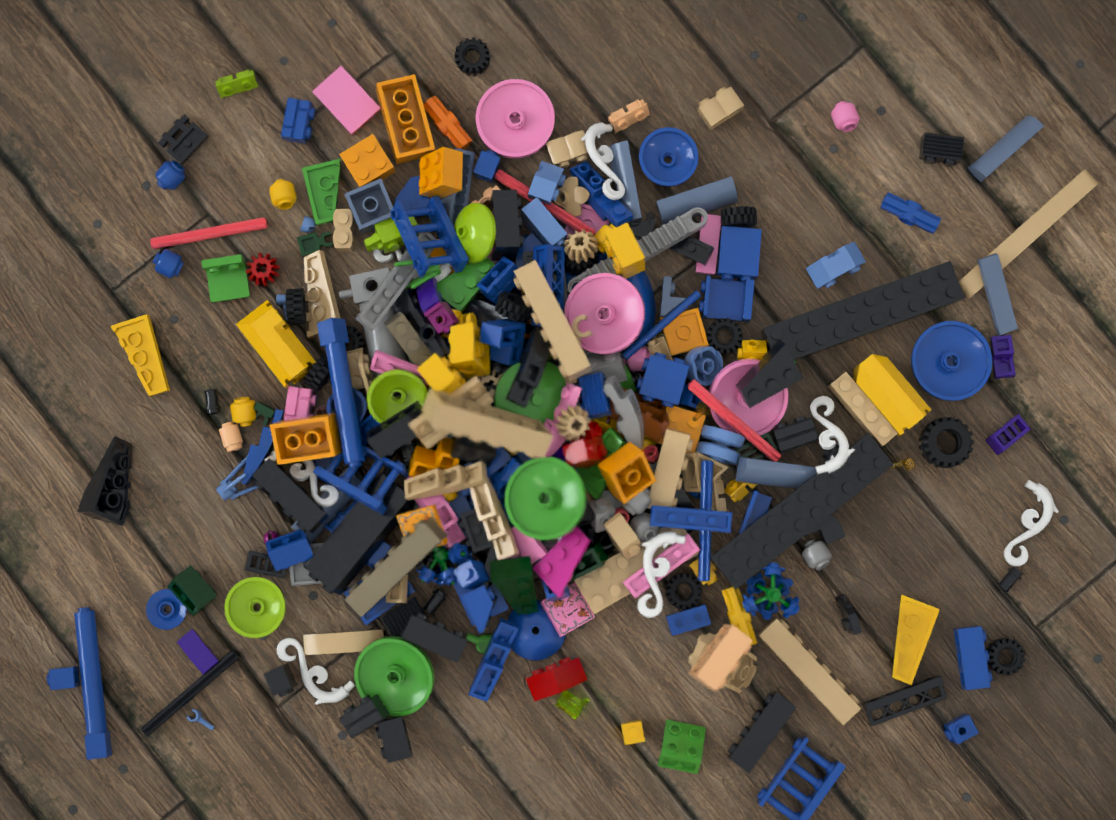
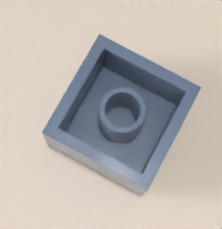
M382 179L344 193L361 234L374 230V224L391 218L390 212L393 209V205Z

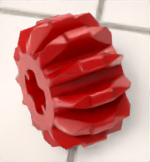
M261 252L258 253V259L255 256H251L254 262H247L246 264L251 267L246 270V273L251 275L249 280L251 282L255 280L257 286L261 282L264 286H268L267 280L274 283L275 280L272 277H279V273L275 272V270H279L280 266L275 264L277 259L275 257L271 258L269 253L265 257ZM261 266L267 267L265 268L267 270L265 273L259 269Z

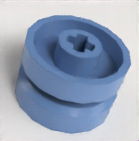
M703 425L700 436L711 443L699 442L695 452H699L720 463L738 465L740 454L729 449V447L734 449L743 448L745 437L724 429Z

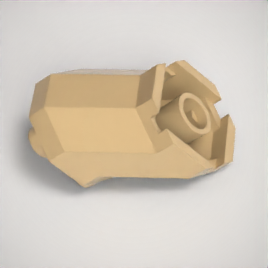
M709 632L707 635L701 634L699 636L695 650L691 653L688 660L692 664V668L716 635ZM750 652L745 656L742 655L738 660L739 665L736 670L729 672L727 675V682L724 686L737 693L742 692L740 688H747L756 673V666L753 665V660L757 661V657Z

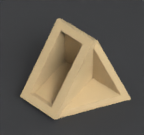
M686 452L685 458L688 459L686 470H682L684 489L686 492H701V462L703 460L713 461V482L729 467L699 452Z

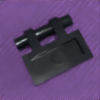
M185 114L180 119L175 120V125L168 132H164L162 139L158 142L162 148L170 143L171 146L167 152L182 165L209 137L194 122L189 127L185 126L190 120ZM180 130L183 131L177 140L173 139Z

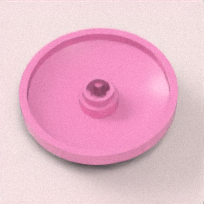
M510 79L499 82L485 92L477 106L476 126L479 136L491 151L500 156L518 159L533 155L546 145L553 133L555 114L551 100L540 87L529 81Z
M598 273L586 277L572 289L565 303L564 315L571 329L572 323L577 316L587 315V321H582L579 324V330L582 333L589 330L593 335L588 338H581L580 346L589 352L606 355L624 350L637 339L644 325L645 307L639 291L631 282L616 274Z
M749 358L734 361L725 366L716 375L709 392L761 436L772 430L784 416L788 405V389L785 388L749 408L735 385L761 360ZM709 407L713 419L720 428L741 435Z

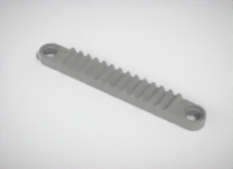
M693 208L683 215L677 216L674 220H670L667 224H663L660 228H656L654 232L648 233L647 236H643L640 240H636L645 257V262L705 227L708 217L706 211L702 208ZM700 214L703 216V221L695 223L692 220V216ZM607 257L606 260L600 261L599 264H595L592 268H588L585 272L573 278L568 284V293L570 294L575 284H578L588 276L598 273L616 274L613 268L612 257Z

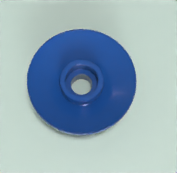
M170 589L155 592L149 598L146 605V614L150 623L163 630L173 629L180 625L187 612V608ZM167 605L171 607L170 613L165 612Z

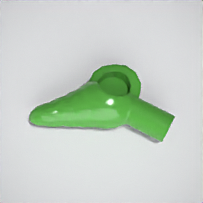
M468 633L467 640L476 644L477 651L484 654L492 634L476 636Z

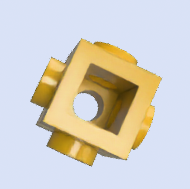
M742 340L741 348L737 350V360L749 358L762 360L764 354L767 353L766 341Z

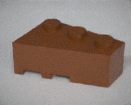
M633 392L642 413L644 435L659 443L669 426L665 406L661 405L662 401L660 400L647 401L642 399V395ZM609 397L612 415L606 417L618 421L620 414H617L615 411L614 403Z

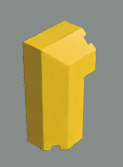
M266 300L236 323V325L287 389L290 386L288 383L293 382V384L301 381L309 373L308 371L316 363V360L290 329V326L280 313Z
M871 354L853 369L854 382L897 431V436L905 433V429L913 427L932 410L888 357Z

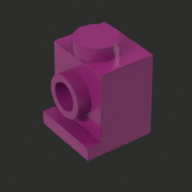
M439 302L424 313L438 334H449L450 327L459 323L447 302ZM440 316H442L443 322L440 321Z

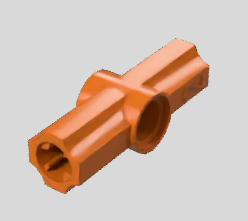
M436 96L430 97L423 104L425 111L434 120L438 130L445 137H448L456 149L465 150L473 142L460 126L461 124L455 115L448 111Z

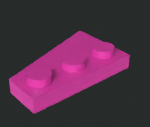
M578 526L566 534L532 568L559 598H562L568 582L573 577L577 564L580 563L591 541Z

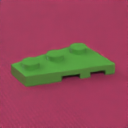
M488 258L479 263H469L462 272H454L437 283V290L441 293L442 299L455 310L463 312L480 292L476 285L494 267L495 263Z
M609 428L602 436L603 444L607 449V458L626 444L614 428ZM598 465L589 468L574 467L578 469V473L587 491L595 500L600 499L607 484Z

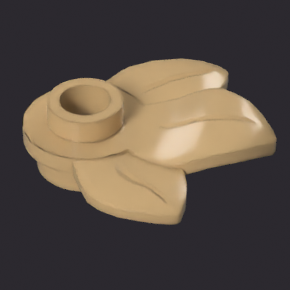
M569 177L564 181L563 186L558 189L560 190L559 195L554 202L558 206L564 207V210L571 215L581 216L580 204H584L589 199L590 193L586 188L578 186L577 177Z

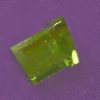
M565 690L555 705L576 720L590 700L585 697L581 701Z

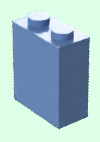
M537 197L521 209L522 223L543 245L564 247V240L567 237L566 231Z

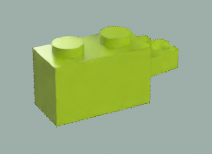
M408 217L412 226L418 225L414 217ZM392 218L374 224L375 233L364 240L368 252L378 249L383 250L385 254L397 251L405 246Z

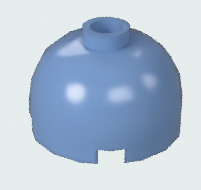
M711 346L695 347L687 353L684 359L686 361L685 365H689L687 378L690 381L696 380L702 386H711L716 375L723 369V359L720 352Z

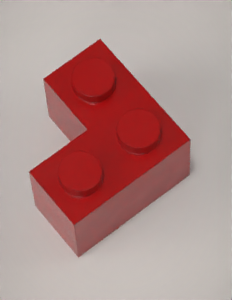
M591 421L587 424L590 430L584 431L586 437L580 435L579 440L572 438L570 444L562 446L566 463L572 467L589 468L598 465L607 458V449L603 444L602 429L598 422Z
M566 657L558 661L559 665L553 663L546 666L545 671L543 667L532 671L533 675L526 678V682L534 702L561 693L586 681L587 677L579 657L572 660L570 657Z

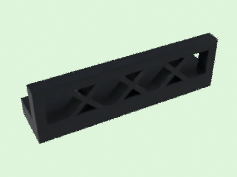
M936 675L863 702L862 705L870 726L947 699L942 686L944 684L942 677ZM938 687L941 696L931 698L926 695L929 689ZM916 694L922 696L919 704L912 705L907 702L910 696ZM897 701L903 703L900 711L893 712L889 710L890 704ZM878 708L883 709L884 712L881 718L873 720L870 711Z

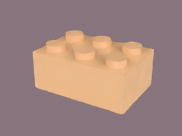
M724 624L688 674L707 689L714 691L721 689L727 682L726 677L729 672H734L738 667L740 657L742 655L745 656L751 649L750 643L752 639L734 625Z

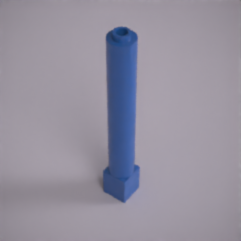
M330 318L317 323L320 345L326 349L344 462L350 468L362 466L361 463L365 462L345 346L346 343H349L345 319Z
M90 607L78 608V613H74L87 733V735H84L87 760L111 756L112 748L110 731H107L95 611H91Z

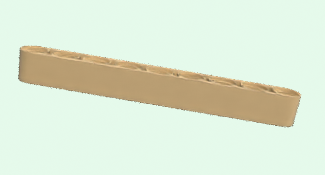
M1084 169L988 255L997 253L1002 269L1005 268L1089 193L1098 182ZM978 264L958 281L963 294L968 299L984 286Z

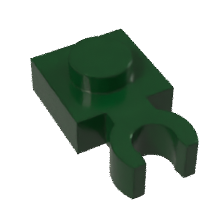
M316 232L297 237L301 256L305 257L321 250L322 246L326 248L333 247V242H325L326 237L332 236L331 232H324L321 237H318Z

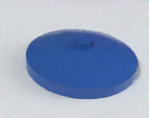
M945 321L931 326L916 340L911 353V369L918 385L930 396L944 401H959L976 394L985 385L992 369V354L988 342L974 327L963 322Z

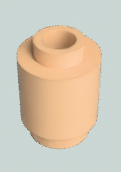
M233 422L222 424L219 433L223 447L227 449V452L242 449L243 439L238 424Z

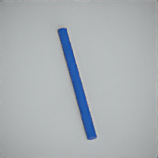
M695 290L622 353V357L628 360L700 298V293Z

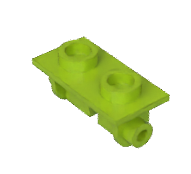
M247 69L236 73V79H233L232 75L218 78L219 80L215 81V86L220 97L224 98L259 87L254 71Z

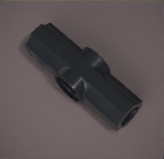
M421 307L414 309L409 318L417 329L419 338L425 342L432 355L436 353L440 358L445 357L449 361L451 349L444 340L443 333H437L428 317L424 315Z

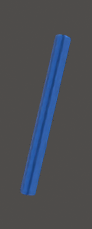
M703 460L701 462L700 509L712 510L713 461ZM699 530L698 580L709 581L711 531Z

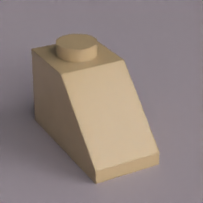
M620 512L603 524L613 545L626 560L636 556L643 549L639 538Z

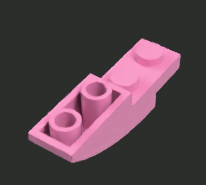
M567 382L566 386L562 389L560 403L554 411V420L546 418L545 423H543L553 435L545 457H551L566 441L564 436L559 435V429L555 425L560 422L556 417H561L562 409L567 411L568 406H576L582 388L573 383Z
M443 495L414 499L419 508L435 504L444 532L448 535L446 537L448 543L445 544L447 549H450L454 543H460L466 539L457 524L459 519Z

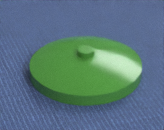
M547 361L538 387L533 390L527 406L522 408L506 399L520 363L518 362L509 367L502 374L495 387L494 407L537 419L542 423H545L546 418L554 420V411L560 403L561 391L566 386L565 379L559 368Z
M552 457L534 458L522 464L511 476L505 491V507L512 524L524 535L538 540H553L571 532L580 522L586 507V489L579 473L568 463Z
M388 636L370 643L359 655L354 670L355 684L360 696L364 698L367 695L371 697L376 694L379 695L383 705L386 706L390 713L389 716H405L414 713L425 704L434 687V669L429 657L417 644L402 637Z

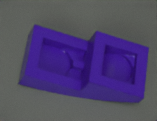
M435 277L416 287L418 300L424 313L441 302L442 295L437 290V280Z
M1011 335L991 336L994 379L1015 377L1014 349Z
M191 629L177 641L185 654L203 675L219 662L213 651L203 642L196 630Z

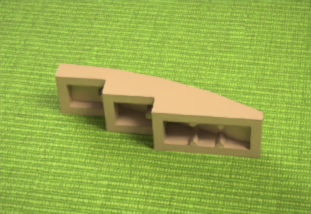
M482 461L466 467L459 464L443 471L436 468L404 480L405 499L412 500L448 494L486 483V464Z
M487 477L486 483L469 489L478 520L483 521L488 541H493L497 559L504 560L519 554L504 510Z

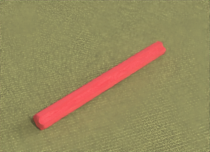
M501 169L496 172L495 180L511 190H517V194L531 202L533 200L528 198L529 187ZM542 203L553 217L573 230H577L580 233L584 229L587 233L591 231L595 235V229L556 204L551 203L550 206Z
M262 217L154 237L150 239V244L153 249L266 229L267 220Z
M696 380L690 381L687 387L692 393L772 462H777L780 459L781 454Z

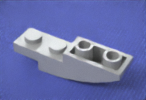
M612 375L606 379L604 392L607 397L612 399L617 414H620L617 421V429L620 434L624 435L627 443L631 442L642 450L644 424L640 406L632 389L624 391L615 375Z

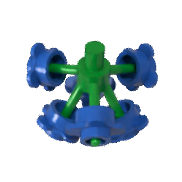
M454 543L450 549L442 545V547L438 546L432 550L434 552L432 555L434 560L429 568L422 566L420 571L418 569L415 571L420 574L418 578L422 582L429 584L431 580L437 584H447L450 586L457 582V575L454 571L455 568L447 566L445 560H451L453 563L457 562V567H460L467 561L474 560V558L471 557V550L467 553L468 548L466 545L461 546L459 543ZM438 562L440 567L436 570L435 573L432 571V569Z
M769 563L767 567L761 569L765 571V577L771 578L770 588L767 589L765 587V581L762 579L763 575L761 573H757L746 581L748 586L746 592L749 595L753 594V592L756 594L762 591L765 592V596L757 600L754 595L747 597L746 594H743L745 601H742L743 609L747 613L751 612L753 617L756 616V611L761 613L765 620H770L771 616L779 611L775 603L777 601L782 603L781 610L784 612V618H789L790 615L798 613L800 599L798 597H787L790 594L789 589L793 585V580L782 577L781 572H784L785 568L779 567L778 563Z

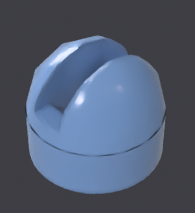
M305 216L300 231L305 233L313 232L316 226L314 219Z

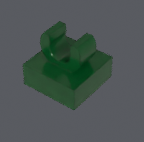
M262 402L256 403L254 409L258 412L256 413L255 421L258 420L259 416L263 415L265 418L263 425H267L270 422V418H274L275 409Z

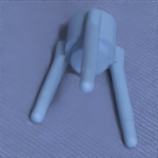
M248 455L220 482L221 485L216 488L223 500L226 501L229 498L234 500L238 496L259 488L257 485L235 492L238 490L236 484L247 476L246 473L231 481V478L245 465Z

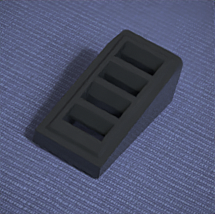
M248 551L244 567L245 571L285 579L287 569H281L279 573H275V568L272 565L271 572L267 571L270 561L269 555L254 551ZM257 556L255 568H251L253 557ZM265 558L263 570L259 569L261 559Z

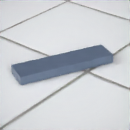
M994 253L978 259L977 262L997 335H1003L1018 329L998 254Z

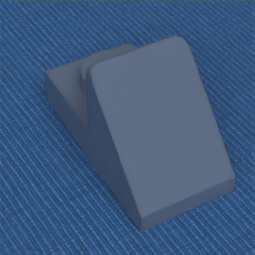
M663 277L659 318L668 315L686 299L670 297V294L674 295L675 283L671 282L672 277Z

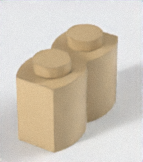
M723 87L715 93V97L711 99L707 97L699 103L700 106L697 112L710 130L743 110L744 104L732 87L727 89Z
M583 130L546 143L553 165L564 169L570 166L569 163L573 161L581 163L589 159L585 141H581V138L585 135Z
M336 209L333 214V223L336 228L333 234V244L338 252H353L355 248V237L353 235L355 218L350 209Z

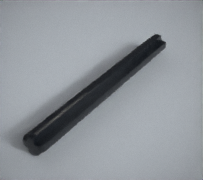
M231 650L216 665L142 727L143 733L147 736L151 735L239 659L238 653Z

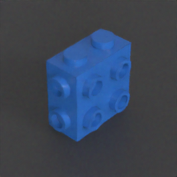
M655 352L654 355H649V359H644L642 370H645L643 378L639 377L636 389H639L638 394L642 395V399L651 402L654 399L662 401L661 405L673 408L674 404H679L689 365H685V360L674 358V361L666 359L667 355Z

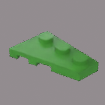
M341 159L302 168L316 226L333 222V214L337 209Z

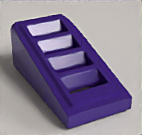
M1017 414L985 441L995 454L999 455L1030 431L1031 428ZM1014 422L1021 429V432H1019L1013 425ZM1007 428H1009L1012 431L1015 437H1013V435L1008 431ZM1000 433H1003V435L1008 439L1009 442H1007Z

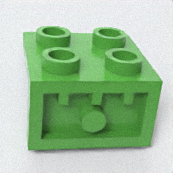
M241 254L201 260L202 268L207 273L210 301L212 303L250 297L246 261Z
M666 720L662 749L657 766L697 774L702 760L706 728Z

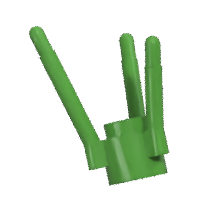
M413 261L395 262L394 265H413ZM429 266L424 277H418L410 281L405 289L409 287L414 289L427 280L441 274L440 266Z

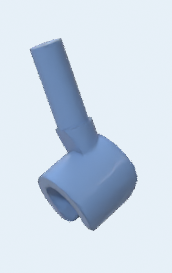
M276 295V305H283L287 322L286 295Z
M192 709L196 713V718L193 719L191 716H187V719L191 722L198 721L210 730H213L215 726L206 721L199 710Z

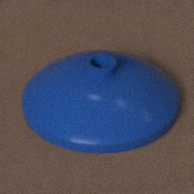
M672 127L657 129L644 139L640 147V167L645 176L655 184L666 187L680 185L687 181L696 170L698 164L697 146L693 139L680 129ZM666 157L671 158V162L666 163L664 159Z
M537 600L538 612L518 615L513 610L508 617V621L519 625V630L511 644V648L519 656L528 660H543L551 657L560 649L565 639V635L559 637L540 603L542 600ZM538 627L540 632L533 634L532 628Z

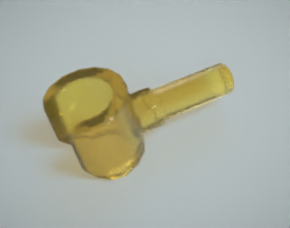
M704 402L697 404L696 410L698 413L692 418L693 421H697L703 415H710L711 412L706 409L707 405Z
M907 458L894 462L890 468L904 466L907 471L915 468V463L913 459Z

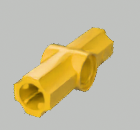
M729 587L721 590L728 610L727 615L730 624L752 639L750 645L756 644L757 640L751 625V616L749 612L747 613L743 609V599L739 587L737 589Z

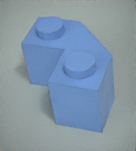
M541 161L539 170L536 171L530 186L528 198L534 200L537 197L542 203L551 206L552 201H556L558 198L559 186L562 187L566 180L564 169Z
M852 242L837 249L834 253L819 259L808 266L806 270L817 289L823 286L827 289L836 284L835 279L848 272L852 275L861 270L860 265L866 261L856 243Z

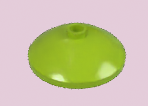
M471 203L465 206L458 214L454 223V229L469 259L467 263H479L487 258L493 248L496 237V224L494 216L487 206L480 203Z
M401 369L389 370L380 374L371 383L367 393L368 409L373 418L382 423L416 401H419L423 407L428 391L424 382L414 373ZM400 392L401 395L399 397L394 396V393Z
M250 577L239 581L231 588L225 600V616L233 630L245 637L260 638L271 634L280 626L285 616L286 603L282 591L275 583L265 578ZM256 603L261 605L259 611H256L254 608Z

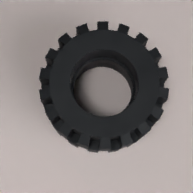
M942 417L927 424L926 428L921 432L922 436L919 437L921 442L919 448L923 451V458L926 457L929 464L933 463L935 467L942 468L954 467L964 463L963 461L970 457L969 453L973 451L971 445L974 444V439L971 440L972 431L969 432L967 429L969 426L967 424L963 425V421L960 419L956 420L955 417ZM942 431L950 432L956 439V448L951 454H944L937 447L936 438Z

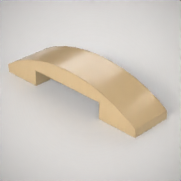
M384 629L303 635L304 654L362 652L370 643L384 637Z

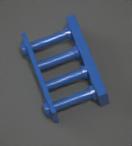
M431 197L428 205L424 208L406 210L401 200H397L390 212L391 218L399 230L419 277H424L429 266L449 263L452 265L455 273L462 272L469 259L440 197ZM427 215L432 223L412 226L408 217ZM435 231L439 237L438 240L419 242L416 233ZM442 247L447 256L427 258L423 249Z
M362 445L364 457L368 456L374 459L375 463L361 484L356 487L351 485L350 480L359 467H349L344 476L340 478L335 476L334 471L344 458L343 450L333 458L328 467L323 469L318 465L316 466L313 473L318 479L334 486L337 490L381 515L387 510L382 503L384 501L383 497L397 476L400 474L406 478L409 477L408 472L405 470L406 466L398 460L393 462L386 457L380 459L375 451ZM382 465L390 468L391 472L377 493L372 496L367 494L366 489Z
M805 736L796 739L792 745L794 749L767 788L763 787L757 795V803L760 806L767 802L790 820H809L846 767L838 760L835 762L827 761L806 745L809 739ZM800 752H803L825 769L827 773L823 779H817L794 762ZM789 768L814 786L815 790L811 796H806L783 779ZM777 785L802 802L803 808L799 813L793 812L771 796Z

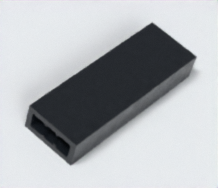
M381 473L369 487L367 494L370 496L376 494L387 476ZM393 482L383 497L384 501L382 503L387 508L383 515L357 502L305 566L310 572L308 575L316 582H322L324 584L322 588L329 594H342L398 525L397 515L408 512L416 503L414 499H405V490L395 482Z

